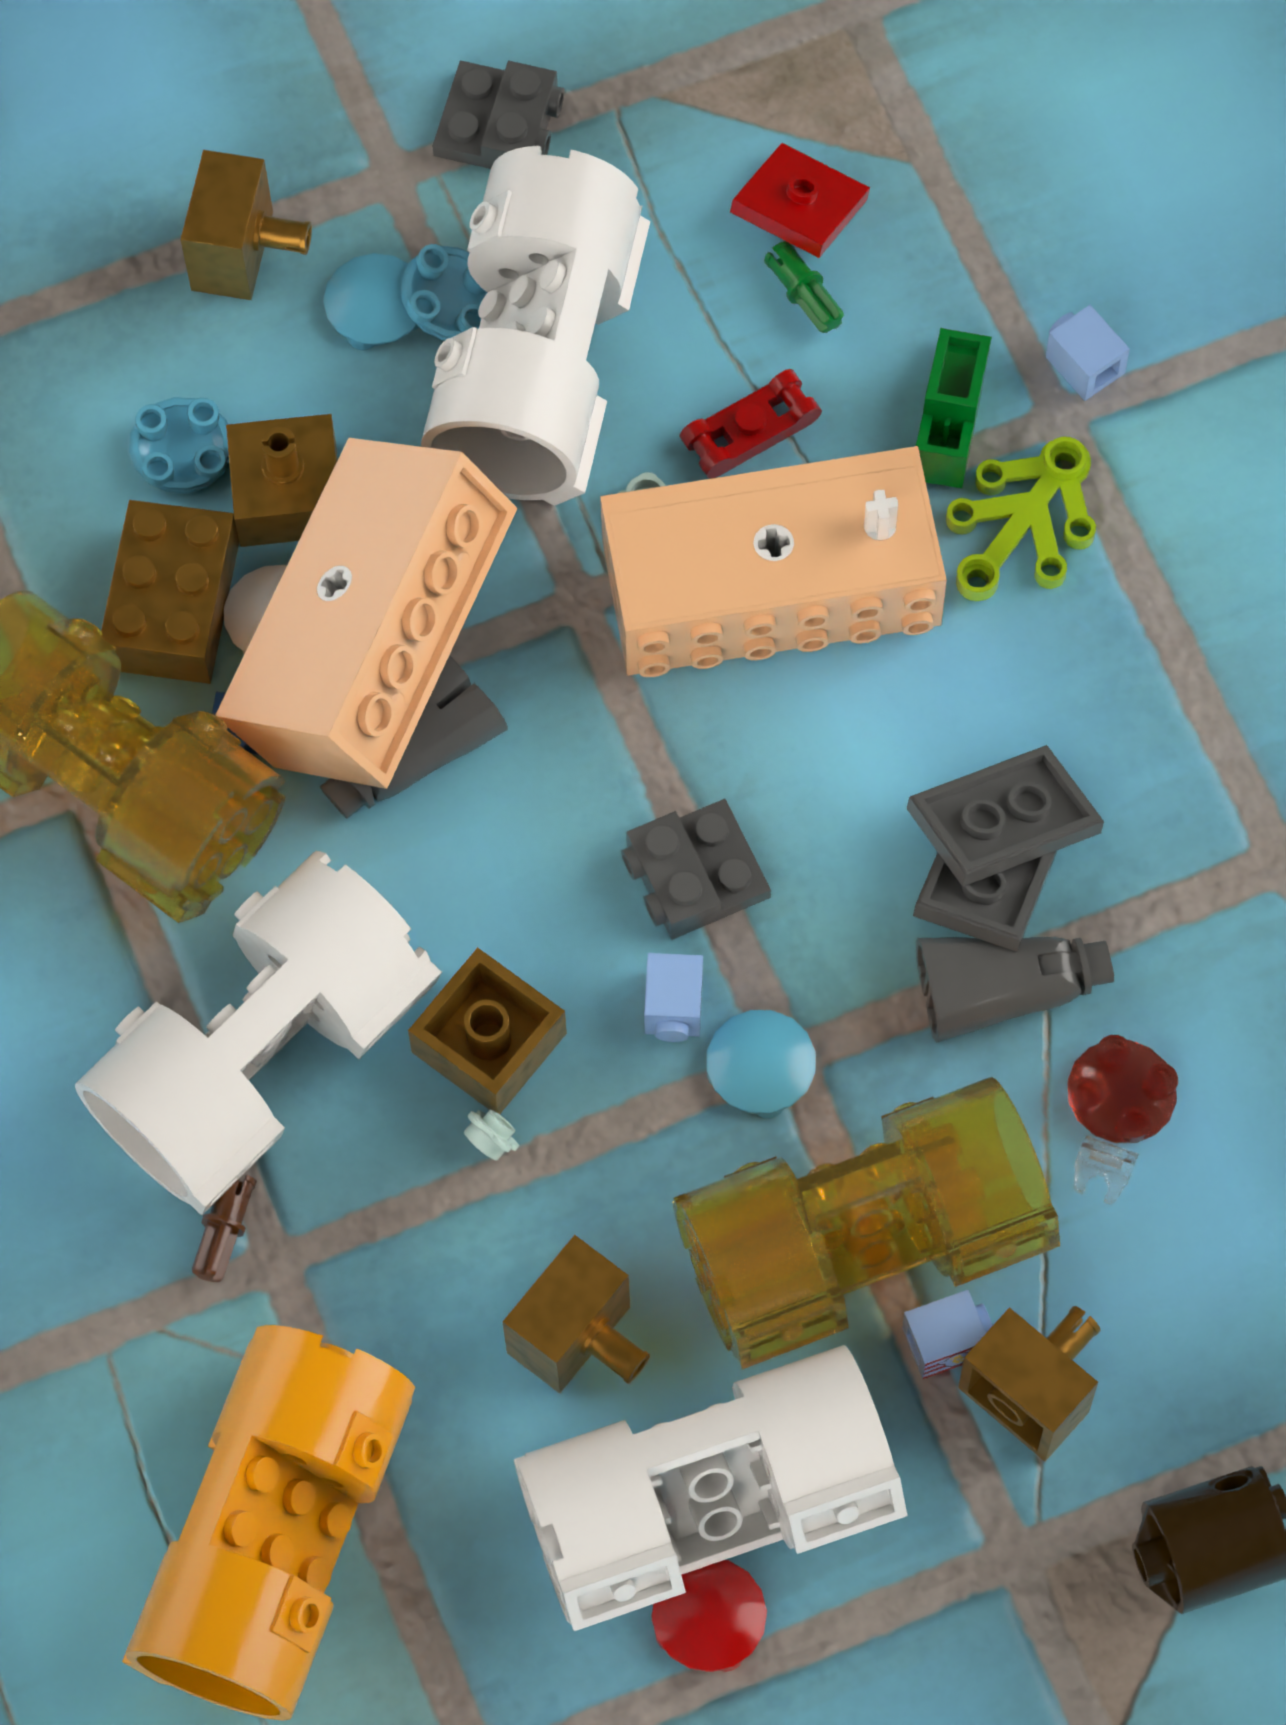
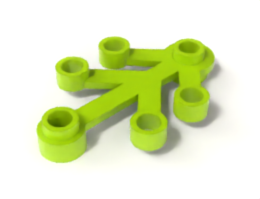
M1058 437L1048 442L1042 448L1039 456L1005 462L988 459L978 465L975 485L985 495L993 496L1001 493L1006 487V482L1038 479L1030 492L975 501L967 498H958L949 504L946 524L956 534L963 535L972 532L979 522L1009 518L983 554L969 555L960 562L957 569L956 586L963 597L971 601H984L995 594L999 583V569L1029 529H1031L1037 555L1034 571L1036 582L1046 589H1054L1063 584L1066 578L1067 563L1059 555L1048 509V503L1058 490H1060L1068 518L1063 531L1065 543L1073 549L1082 550L1088 548L1093 543L1096 533V524L1087 513L1081 483L1090 472L1091 457L1086 447L1080 441L1072 437ZM1066 460L1073 465V468L1060 469L1056 467L1055 463ZM987 472H994L1001 479L997 482H987L983 479L982 475ZM958 511H965L972 518L965 522L958 521L954 518L953 514ZM1075 526H1082L1089 533L1086 536L1078 537L1070 529ZM1046 565H1053L1059 569L1060 573L1055 576H1048L1041 569ZM973 577H979L985 580L986 585L984 587H973L968 584V580Z

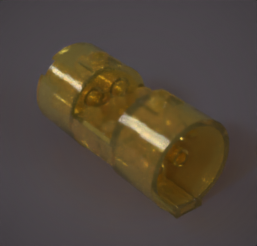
M20 590L0 600V788L11 797H16L40 790L44 781L49 776L99 814L95 837L97 844L102 849L95 859L98 863L177 923L205 914L211 901L224 891V886L219 881L230 876L240 864L246 867L256 856L271 833L286 797L278 791L286 782L285 779L241 747L242 741L229 733L226 723L212 713L196 711L173 718L172 722L165 727L154 726L140 715L141 709L137 704L125 697L114 696L120 677L121 662L119 656L115 653L116 648L101 637L102 632L97 626L84 619H69L30 590Z
M988 1077L935 1098L932 1096L917 1103L908 1102L898 1106L891 1113L881 1116L884 1143L871 1145L860 1155L840 1163L819 1165L813 1168L806 1176L798 1179L787 1162L782 1157L777 1158L775 1156L762 1162L747 1163L735 1172L725 1175L721 1180L673 1197V1210L683 1247L685 1249L691 1247L688 1251L697 1276L695 1281L724 1346L728 1352L732 1350L734 1358L738 1359L742 1370L848 1329V1318L843 1295L932 1261L937 1270L945 1277L950 1276L954 1286L957 1287L1060 1247L1058 1215L1051 1203L1047 1184L1036 1152L1014 1104L995 1078Z

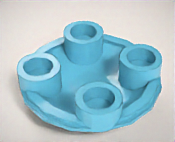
M429 244L423 247L418 255L408 263L401 279V299L409 317L423 332L443 341L472 327L479 329L481 318L478 315V310L487 292L477 284L469 272V252L458 247Z
M377 253L354 257L337 268L327 282L323 300L327 318L337 332L348 339L352 347L358 350H368L377 345L395 342L419 328L409 317L401 299V279L408 265L405 261L392 255Z
M173 397L155 404L145 405L139 409L135 417L136 423L130 432L129 454L135 470L150 485L166 492L191 493L210 486L224 474L229 464L226 429L228 423L219 413L218 406L208 398Z
M749 1010L731 1017L715 1031L707 1049V1078L714 1090L730 1106L747 1113L757 1114L762 1118H774L780 1115L785 1108L791 1107L808 1091L815 1075L816 1051L808 1033L793 1018L773 1010Z

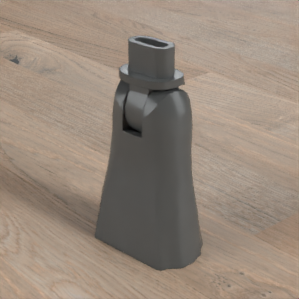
M449 655L388 788L384 789L330 778L320 786V789L347 819L363 805L370 809L375 805L374 799L379 802L391 798L433 771L479 748L507 731L508 726L495 704L475 683L471 685L468 675Z
M970 937L917 938L916 940L917 969L924 996H927V1015L932 1037L936 1042L975 1032L1027 1014L1063 1006L1079 995L1091 994L1092 986L1114 982V971L1106 941L1083 944L1081 938H1076L1070 944L1069 939L1059 937H1029L1022 939L1018 951L1015 952L978 938Z

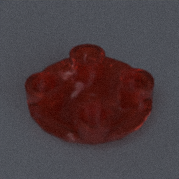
M1108 1035L1099 1044L1089 1047L1074 1062L1067 1080L1068 1102L1077 1120L1093 1135L1113 1143H1138L1155 1136L1170 1121L1177 1103L1176 1088L1178 1085V1075L1175 1069L1167 1064L1150 1047L1126 1040L1120 1035Z

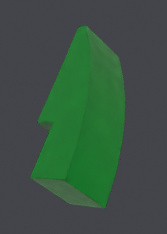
M940 328L916 441L925 482L963 488L990 351L991 336Z

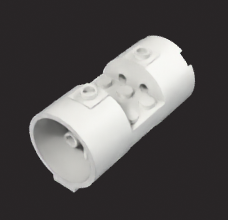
M529 146L508 151L495 160L490 170L483 202L477 206L471 216L470 228L472 232L467 251H469L468 269L477 284L487 292L478 310L481 322L479 329L472 327L446 339L436 353L435 366H437L432 385L434 393L421 440V447L463 452L508 499L544 500L555 506L586 492L607 400L597 395L599 378L594 368L586 359L595 323L599 325L629 311L650 221L640 216L642 206L639 205L636 198L638 193L637 186L626 174L613 165L576 150H571L569 158L541 155L540 146Z
M313 852L278 887L275 886L264 897L258 891L255 892L235 912L234 915L240 921L236 923L233 937L248 961L258 972V975L247 986L246 989L249 992L243 998L244 1003L237 1010L231 1004L224 1007L207 1025L206 1028L209 1031L204 1035L182 1016L160 1005L157 1001L146 1012L138 1006L115 1029L120 1035L116 1040L115 1046L75 1084L78 1096L109 1136L155 1181L180 1200L190 1204L200 1215H203L281 1138L285 1129L273 1116L270 1108L249 1080L307 1023L324 1037L341 1047L347 1048L360 1059L436 984L442 973L430 961L426 950L418 947L413 951L408 943L410 937L407 934L411 928L389 902L347 865H344L338 872L329 867L327 864L331 860L324 852Z
M845 1345L734 1382L732 1390L735 1400L714 1404L706 1410L671 1422L659 1423L648 1430L632 1434L629 1425L623 1420L526 1453L524 1456L514 1459L523 1497L531 1522L534 1524L548 1573L565 1618L572 1625L574 1631L684 1594L686 1591L682 1574L780 1540H784L790 1549L795 1548L796 1553L799 1554L908 1516L900 1476L894 1466L877 1410L853 1355Z

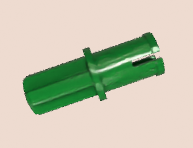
M783 241L772 247L780 258L776 259L771 252H768L764 258V263L771 268L787 289V299L792 304H799L820 332L828 333L832 329H837L842 324L841 319L844 313L822 285L823 276L818 271H811L792 244Z

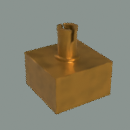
M203 150L180 239L191 291L252 300L264 247L307 255L312 237L311 221L302 222L272 217L273 207L264 159Z
M332 414L226 425L234 520L240 547L299 541L338 461Z
M574 1234L503 1320L507 1354L558 1393L563 1391L591 1355L621 1376L627 1384H630L643 1370L650 1358V1354L642 1351L613 1329L630 1309L629 1275Z
M1073 1306L1069 1310V1313L1047 1338L1009 1307L969 1351L963 1361L958 1388L1045 1462L1089 1413L1098 1385L1097 1380L1073 1361L1088 1342L1101 1331L1098 1323L1089 1316L1082 1326L1074 1332L1083 1322L1082 1317L1086 1313L1077 1306Z

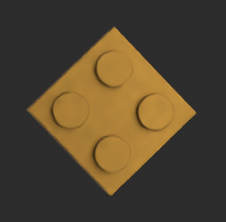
M477 947L408 1029L411 1051L414 1055L487 1109L501 1114L567 1034L565 1010Z

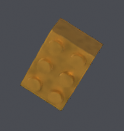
M129 500L98 643L106 670L211 684L224 621V605L229 595L239 547L234 513Z

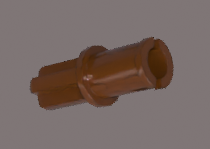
M248 1174L243 1182L238 1179L213 1204L210 1214L203 1215L201 1223L205 1230L192 1266V1273L202 1280L217 1283L223 1280L236 1239L244 1235L246 1228L242 1225V1221L252 1190L257 1183Z

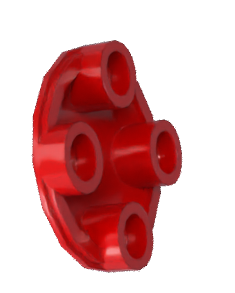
M723 1560L682 1574L686 1593L653 1604L651 1618L657 1643L667 1652L669 1657L689 1669L706 1672H728L735 1670L744 1659L753 1653L764 1635L767 1609L761 1588L748 1571L729 1560Z

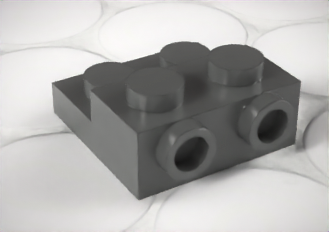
M460 60L432 145L433 156L491 169L498 157L517 148L540 146L541 155H547L551 141V131L547 130L550 117H559L565 89L558 87L557 71L509 60L505 70Z
M725 798L682 817H679L677 812L674 811L626 832L627 848L621 850L624 864L633 880L642 878L649 893L643 896L649 916L656 927L664 924L671 940L771 898V889Z

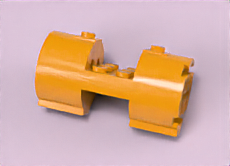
M263 1325L256 1328L254 1336L247 1346L208 1444V1447L214 1450L179 1540L169 1544L167 1552L163 1557L122 1662L160 1684L173 1686L211 1703L261 1718L284 1721L292 1718L333 1611L334 1604L331 1601V1597L324 1594L331 1580V1575L346 1535L351 1528L359 1503L373 1502L376 1498L412 1404L415 1386L397 1369L356 1348L353 1354L338 1346L322 1343L323 1335L287 1326Z

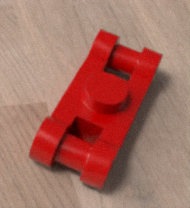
M787 369L777 374L769 384L706 419L701 418L692 421L682 429L679 437L689 451L695 450L700 457V468L707 478L712 479L808 427L820 417L822 410L813 397H806L800 389L802 381L794 370ZM784 401L789 411L778 417L772 408ZM724 436L729 445L717 447L714 440Z

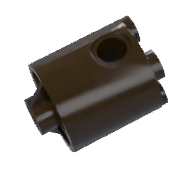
M1250 1466L1142 1503V1522L1135 1542L1132 1543V1551L1139 1574L1146 1587L1179 1613L1184 1614L1286 1579V1529L1283 1520L1286 1519V1495L1280 1484L1271 1486L1267 1473L1262 1466L1256 1468Z

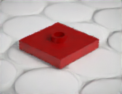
M781 143L734 197L730 213L820 258L865 204L870 187Z

